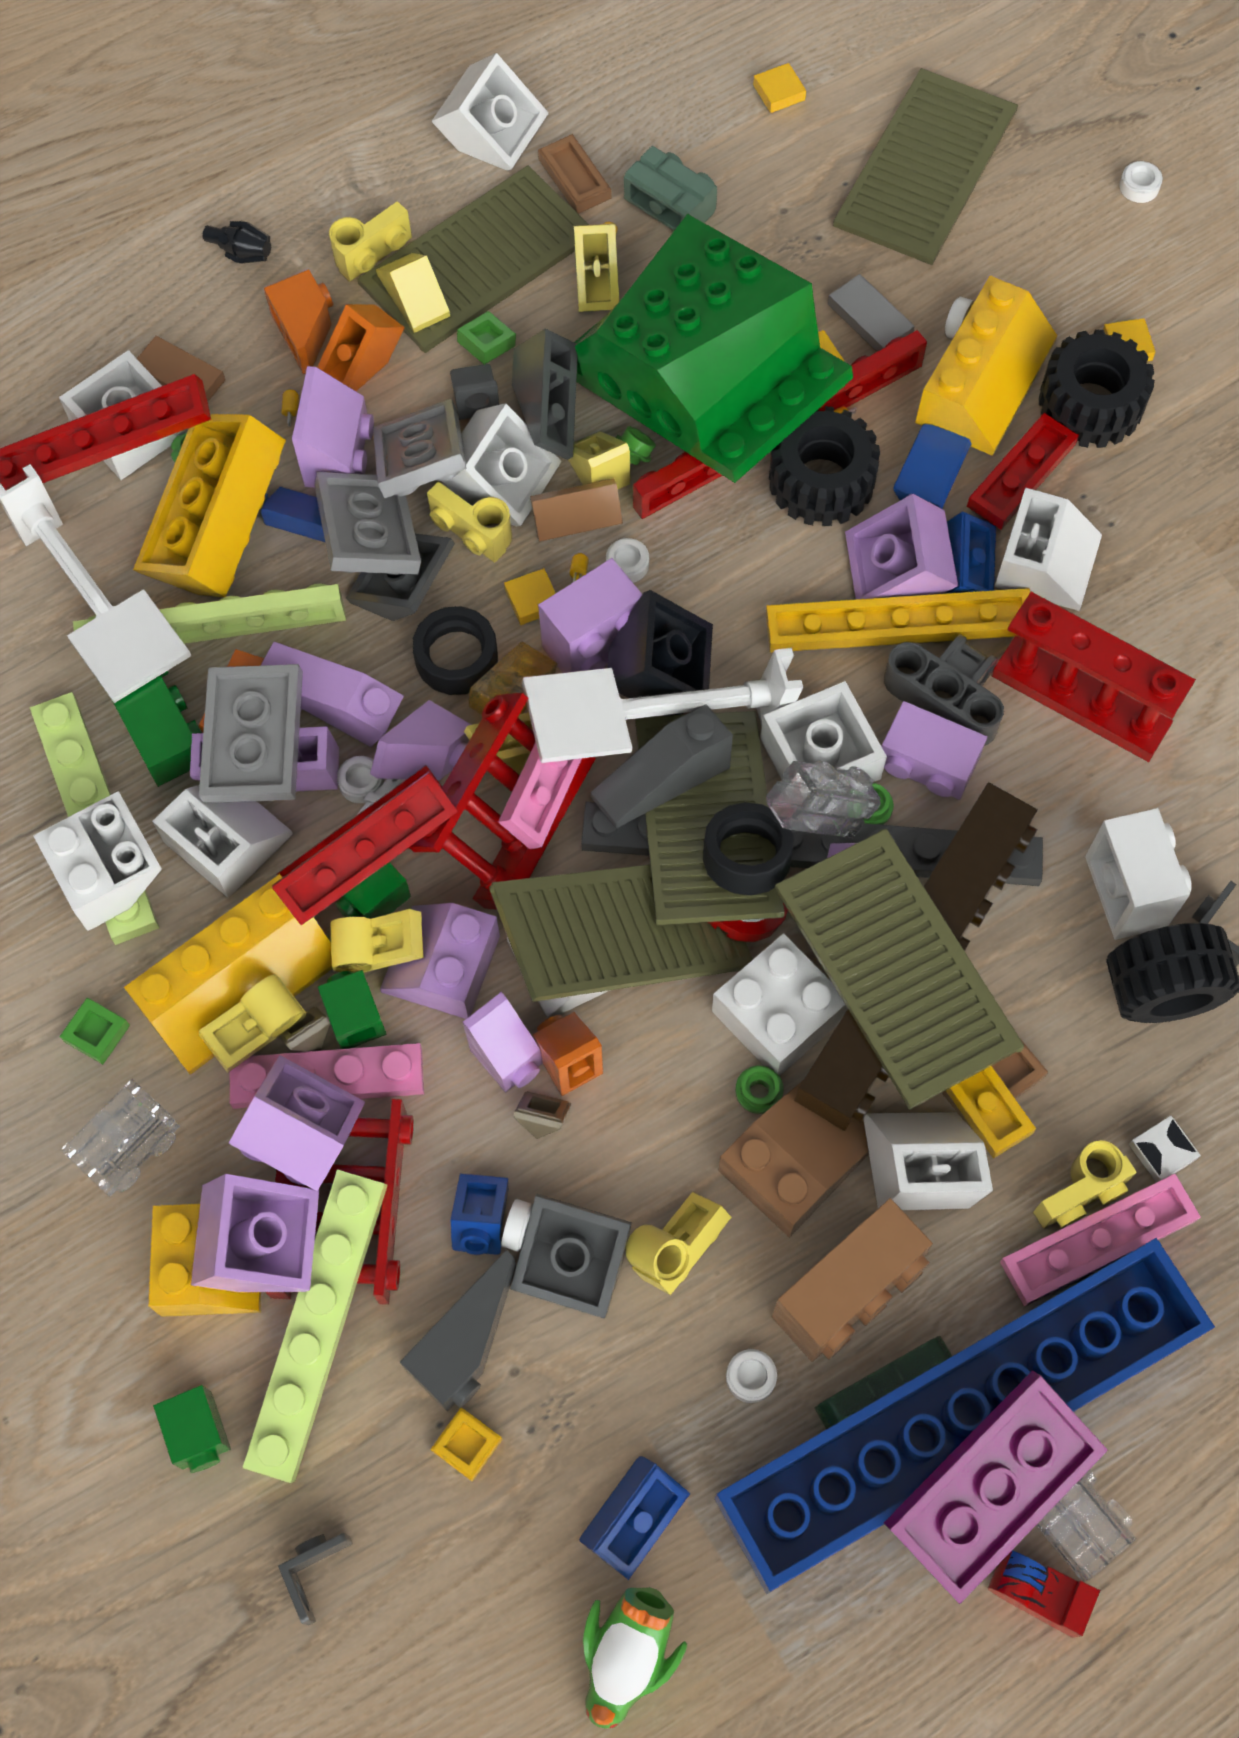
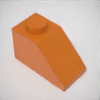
M309 269L264 288L270 314L303 374H306L307 366L313 367L332 325L328 308L333 306L330 293L324 282L316 283Z
M346 304L317 368L357 391L389 362L405 327L375 304Z
M575 1012L564 1018L559 1014L546 1019L537 1027L538 1032L532 1034L533 1039L541 1050L542 1063L561 1096L603 1074L602 1045Z

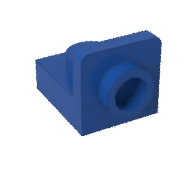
M460 1173L451 1215L453 1250L473 1255H499L501 1253L502 1225L509 1191L508 1178Z

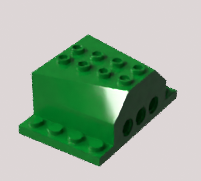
M689 214L680 222L620 302L574 342L576 343L575 348L577 352V383L734 483L853 379L851 365L820 348L812 283Z

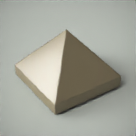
M313 1007L306 1012V1017L279 1037L290 1050L303 1052L321 1051L330 1021L317 1007Z
M527 1091L515 1110L514 1118L536 1139H539L561 1129L570 1111L571 1103Z

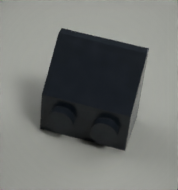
M652 590L644 592L628 616L627 622L619 630L609 646L607 668H612L618 693L627 698H637L709 689L713 624ZM684 713L670 714V715H663V716L681 715V714H684Z

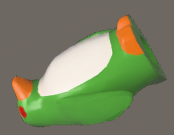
M651 1587L626 1589L602 1627H599L600 1600H595L591 1606L583 1635L584 1656L590 1677L589 1691L585 1699V1710L590 1721L598 1727L604 1729L617 1727L626 1718L629 1709L641 1697L653 1693L672 1677L685 1655L687 1643L683 1641L667 1659L664 1658L672 1627L674 1610L657 1589Z

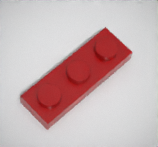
M1043 413L970 495L966 507L1002 530L1017 513L1025 488L1037 490L1073 449L1079 435Z

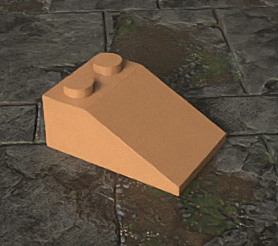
M803 1080L760 1116L720 1156L718 1171L789 1238L869 1155L864 1119L862 1122H859L853 1118L847 1129L843 1131L794 1101Z

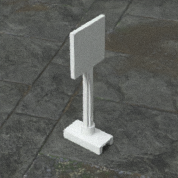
M31 464L22 468L27 476V479L7 491L0 483V503L23 543L28 546L40 538L96 615L95 619L70 633L67 637L114 703L191 656L188 648L144 589L116 606L110 604L56 528L63 525L39 475Z
M792 648L774 650L761 679L746 681L742 686L629 699L620 698L612 668L523 677L522 686L524 694L529 698L526 703L540 762L548 763L630 753L633 747L626 724L627 719L687 713L705 704L711 710L746 706L748 709L756 708L762 726L764 714L796 702L803 689L801 680L788 681L786 671L794 657Z

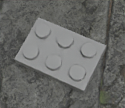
M452 398L373 427L377 482L384 499L393 495H408L414 492L420 485L434 480H449L455 477L461 470L467 469L458 412Z
M317 472L314 486L331 571L418 575L421 558L406 495H393L384 499L378 486L377 475Z
M299 664L208 668L199 797L204 803L296 799L303 671Z

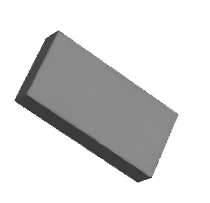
M861 274L829 295L828 305L876 351L885 348L894 338L905 337L914 332L915 326Z

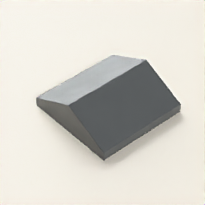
M415 533L421 558L418 575L361 572L346 599L355 606L391 621L414 614L455 545L454 541L448 537Z
M537 1193L510 1289L605 1319L623 1264L632 1222Z

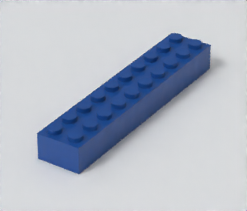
M1155 1238L716 1493L714 1500L767 1595L885 1525L884 1522L1031 1371L1041 1375L1070 1409L1075 1412L1215 1328V1326L1159 1240Z

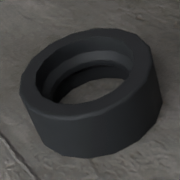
M455 606L444 607L434 611L421 621L413 636V655L416 668L422 680L435 691L448 695L468 694L480 689L492 678L498 664L496 634L489 620L475 610ZM464 632L475 636L479 640L482 653L472 665L463 669L448 670L438 667L432 662L430 658L431 645L439 637L448 633Z
M744 802L729 805L717 812L706 826L703 862L707 874L719 887L734 894L751 896L769 892L775 888L776 884L782 882L790 871L794 836L789 823L781 814L763 804ZM752 833L768 839L776 847L775 857L765 863L744 865L728 859L721 852L720 846L721 842L731 835Z

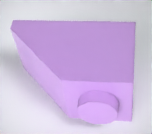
M428 700L379 739L370 774L377 779H407L427 765L435 778L441 780L452 771L468 744L469 739L464 730L471 724Z
M502 992L463 1021L470 1051L505 1093L515 1085L517 1088L527 1085L540 1072L539 1066L542 1064L541 1050Z

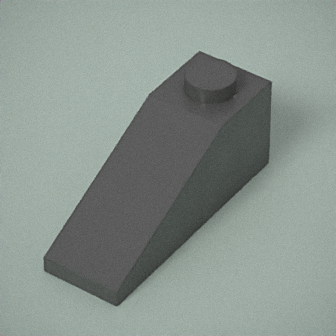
M545 328L514 348L512 387L534 445L569 460L573 457L577 379L576 343Z
M705 704L667 724L592 790L591 798L617 829L729 769L733 734L708 705Z
M507 1250L400 1361L403 1368L447 1412L454 1404L459 1408L463 1407L481 1387L477 1380L484 1372L516 1269L514 1257Z

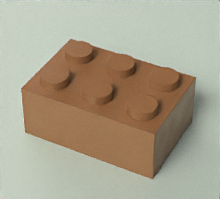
M889 1198L777 1299L772 1318L811 1362H814L822 1353L830 1360L851 1340L850 1337L855 1332L852 1326L858 1320L864 1326H867L887 1307L886 1304L893 1297L889 1292L894 1287L903 1293L923 1274L922 1271L930 1263L925 1256L933 1243L899 1206Z

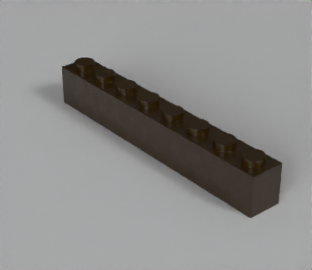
M990 782L985 786L924 885L928 895L964 951L970 943V940L963 937L970 924H973L979 928L993 905L992 902L986 899L994 886L1002 890L1012 874L1015 865L1008 861L1014 851L1018 850L1024 854L1038 830L1030 825L1038 809ZM848 1009L801 1083L794 1100L843 1131L847 1129L853 1118L859 1122L863 1121L876 1099L875 1096L868 1093L876 1079L878 1078L886 1082L889 1078Z

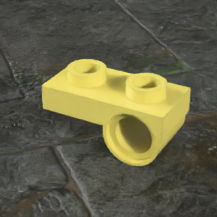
M398 201L366 224H363L356 218L344 217L331 225L329 237L335 264L339 268V272L349 282L360 274L371 270L378 261L392 251L402 248L412 238L408 211Z
M439 481L427 492L430 517L440 529L446 532L451 530L462 538L463 543L471 552L479 556L483 554L494 563L506 552V548L512 541L509 508L504 501L494 497H487L477 501L472 506ZM491 523L499 524L498 526L492 528L484 527L485 525Z
M406 909L372 919L366 917H343L330 922L332 970L336 972L352 971L355 973L360 970L368 972L423 958L422 917L419 911Z
M274 974L257 983L244 994L241 1002L199 1030V1036L228 1073L306 1017V1012L279 976Z
M1102 1140L1091 1142L1072 1163L1070 1174L1074 1184L1041 1201L1033 1213L1043 1229L1058 1222L1061 1229L1065 1228L1087 1214L1083 1207L1099 1199L1104 1206L1126 1194L1129 1190L1125 1184L1137 1172L1126 1155L1123 1156L1122 1152L1114 1144ZM1087 1159H1098L1103 1162L1108 1170V1177L1099 1178L1091 1174L1087 1168Z
M692 1192L662 1230L653 1225H642L635 1229L626 1244V1257L633 1266L632 1269L642 1280L671 1295L678 1285L685 1280L689 1271L707 1248L717 1239L721 1230L732 1217L721 1205Z

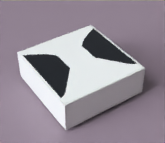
M1172 1116L1164 1119L1128 1144L1156 1183L1177 1173L1201 1156Z

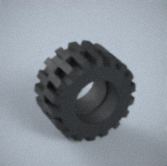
M1096 329L1094 334L1091 335L1086 330L1078 332L1075 339L1070 336L1064 339L1061 347L1054 349L1048 362L1039 394V406H1042L1041 415L1043 413L1049 415L1078 434L1077 441H1080L1079 446L1088 448L1089 443H1095L1097 448H1103L1107 446L1108 441L1115 445L1122 442L1125 435L1130 436L1136 430L1137 424H1140L1155 383V380L1152 379L1154 368L1153 364H1147L1149 356L1144 350L1137 351L1136 347L1138 344L1132 339H1129L1127 342L1122 340V334L1113 332L1112 335H1106L1104 330ZM1080 384H1097L1106 388L1111 394H1095L1086 390Z
M825 406V411L813 413L771 452L769 488L772 495H777L776 504L780 509L788 507V516L795 520L801 516L805 518L804 524L812 526L814 521H822V527L832 526V520L836 519L842 524L849 521L850 513L855 516L859 515L863 511L864 504H869L876 483L880 462V447L875 444L877 438L873 430L866 431L867 423L861 418L853 420L852 412L843 410L842 413L834 412L835 407ZM823 459L838 464L843 470L832 474H822L809 469L804 464L812 460Z
M1184 923L1157 928L1125 941L1111 951L1106 959L1120 1015L1128 1021L1162 1023L1193 1017L1223 1005L1239 992V975L1226 931H1224V928L1213 924Z

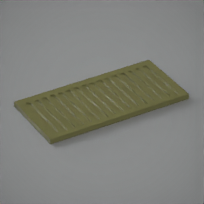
M921 68L835 217L833 226L933 265L1014 117L1018 104Z
M527 165L357 278L358 284L388 315L405 327L403 331L416 343L421 351L426 353L456 333L457 329L481 316L575 252L574 226L589 224ZM411 253L427 255L450 311V317L416 333H413L376 273V269Z
M755 711L714 713L733 734L730 768L645 813L656 925L784 917L783 901L775 888L769 892L751 896L734 894L719 887L710 878L703 862L706 826L717 812L729 805L744 802L763 804L769 807ZM684 715L636 718L638 750L667 724ZM752 833L731 835L723 840L720 846L721 852L728 859L744 865L765 863L775 857L776 854L775 846L768 839Z
M887 828L775 885V890L909 1110L1008 1056L1023 1050L1024 1044Z
M650 864L492 882L489 886L532 1002L736 972L742 970L753 960L746 942L726 937L727 932L719 927L714 929L708 922L656 925Z

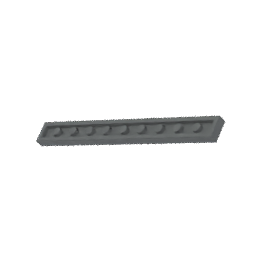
M585 802L581 841L582 851L649 856L645 814L616 829L595 802ZM783 817L789 823L794 836L790 867L809 868L827 859L831 843H859L880 830L887 828L916 876L929 878L958 830ZM1034 836L1024 854L1018 850L1014 851L1008 862L1015 865V868L1006 884L1040 886L1043 876V837Z

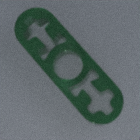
M937 1336L818 1404L814 1409L824 1427L828 1429L952 1357V1354L942 1337Z

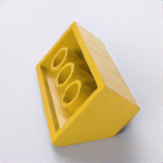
M991 275L989 276L923 389L915 420L916 424L921 426L923 424H931L970 439V447L993 456L1058 336L1029 291Z
M210 414L212 420L188 429L133 568L134 571L197 595L226 597L229 588L233 584L237 566L244 548L250 540L252 527L259 509L265 501L267 488L274 470L280 462V455L286 442L284 438L251 415Z
M280 874L124 987L190 1075L215 1057L199 1036V1030L241 1002L244 994L257 983L275 974L279 976L295 997L332 970L331 942L315 918H311L301 926L273 890L272 885L282 878Z

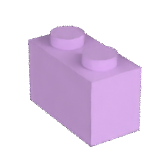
M903 701L881 746L887 756L884 769L894 777L900 779L910 778L924 784L928 790L938 796H951L960 800L980 759L987 736Z

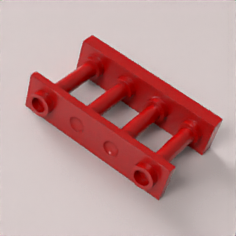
M1032 591L1008 626L1007 630L1016 635L994 667L992 673L993 678L1147 762H1150L1174 721L1172 720L1196 681V679Z
M524 693L496 695L485 705L482 711L483 718L442 786V790L458 812L409 847L413 852L439 853L441 849H444L480 879V886L472 899L484 909L497 910L489 890L492 882L530 878L596 760L595 757L582 758L542 847L529 849L498 823L501 815L474 792L486 771L509 791H513L520 775L496 754L508 734L530 753L536 742L534 732L518 718L529 699ZM464 809L502 840V847L492 864L452 832Z
M425 765L279 871L276 875L280 874L282 878L274 883L272 888L302 926L456 814L458 810L442 790L441 784Z
M392 1099L390 1119L357 1118L348 1136L388 1139L386 1167L333 1164L323 1181L326 1184H333L336 1171L341 1170L388 1185L382 1202L381 1215H378L372 1234L379 1235L376 1264H363L357 1284H374L373 1296L379 1304H389L390 1290L398 1291L400 1283V1260H393L403 1148L404 1144H412L414 1131L413 1115H407L402 1099ZM276 1169V1183L309 1188L306 1185L303 1186L291 1182L284 1173ZM317 1212L315 1232L318 1231L323 1212ZM265 1292L273 1299H291V1292Z

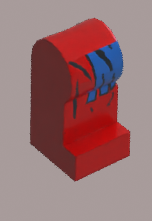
M1013 1550L996 1566L988 1586V1590L999 1598L1071 1638L1083 1636L1101 1591L1081 1580L1076 1581L1049 1566L1046 1568L1031 1558Z

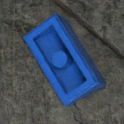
M923 424L894 484L893 489L898 499L902 500L914 494L942 509L971 446L970 439L931 424Z
M279 487L263 504L260 511L265 525L325 542L317 497Z
M962 511L947 521L958 586L943 594L994 591L996 526Z
M639 1456L579 1540L629 1580L690 1493L657 1464L643 1456Z

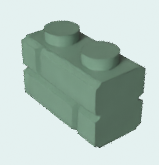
M651 146L641 156L640 161H636L626 171L624 176V199L667 227L675 230L687 214L705 223L715 213L717 186L707 174L703 172L697 174L684 166L680 158L674 153L667 152L665 154L656 147Z

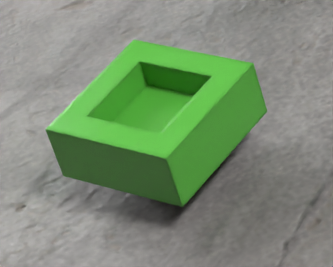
M487 311L457 329V342L485 365L516 346V333L491 312Z
M86 998L59 1037L66 1044L103 1065L130 1027V1024L126 1019Z

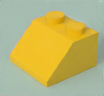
M200 1204L153 1206L148 1304L152 1310L161 1317L261 1313V1292H234L191 1285Z

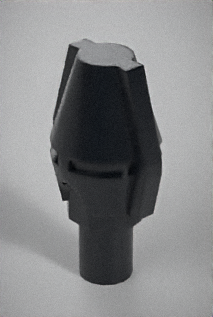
M230 221V226L217 228L207 225L203 229V240L217 244L225 251V257L236 263L265 262L271 252V236L249 222Z

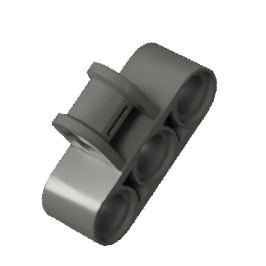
M962 634L954 639L940 658L915 643L904 642L895 646L889 654L884 674L886 689L902 702L905 701L987 736L985 746L994 740L1004 715V706L1001 700L984 688L983 685L993 672L998 662L997 657L994 655L987 657L966 643L967 638ZM908 667L915 673L905 674L897 668ZM944 691L950 694L952 698H941L934 692ZM971 716H983L989 723L976 722Z

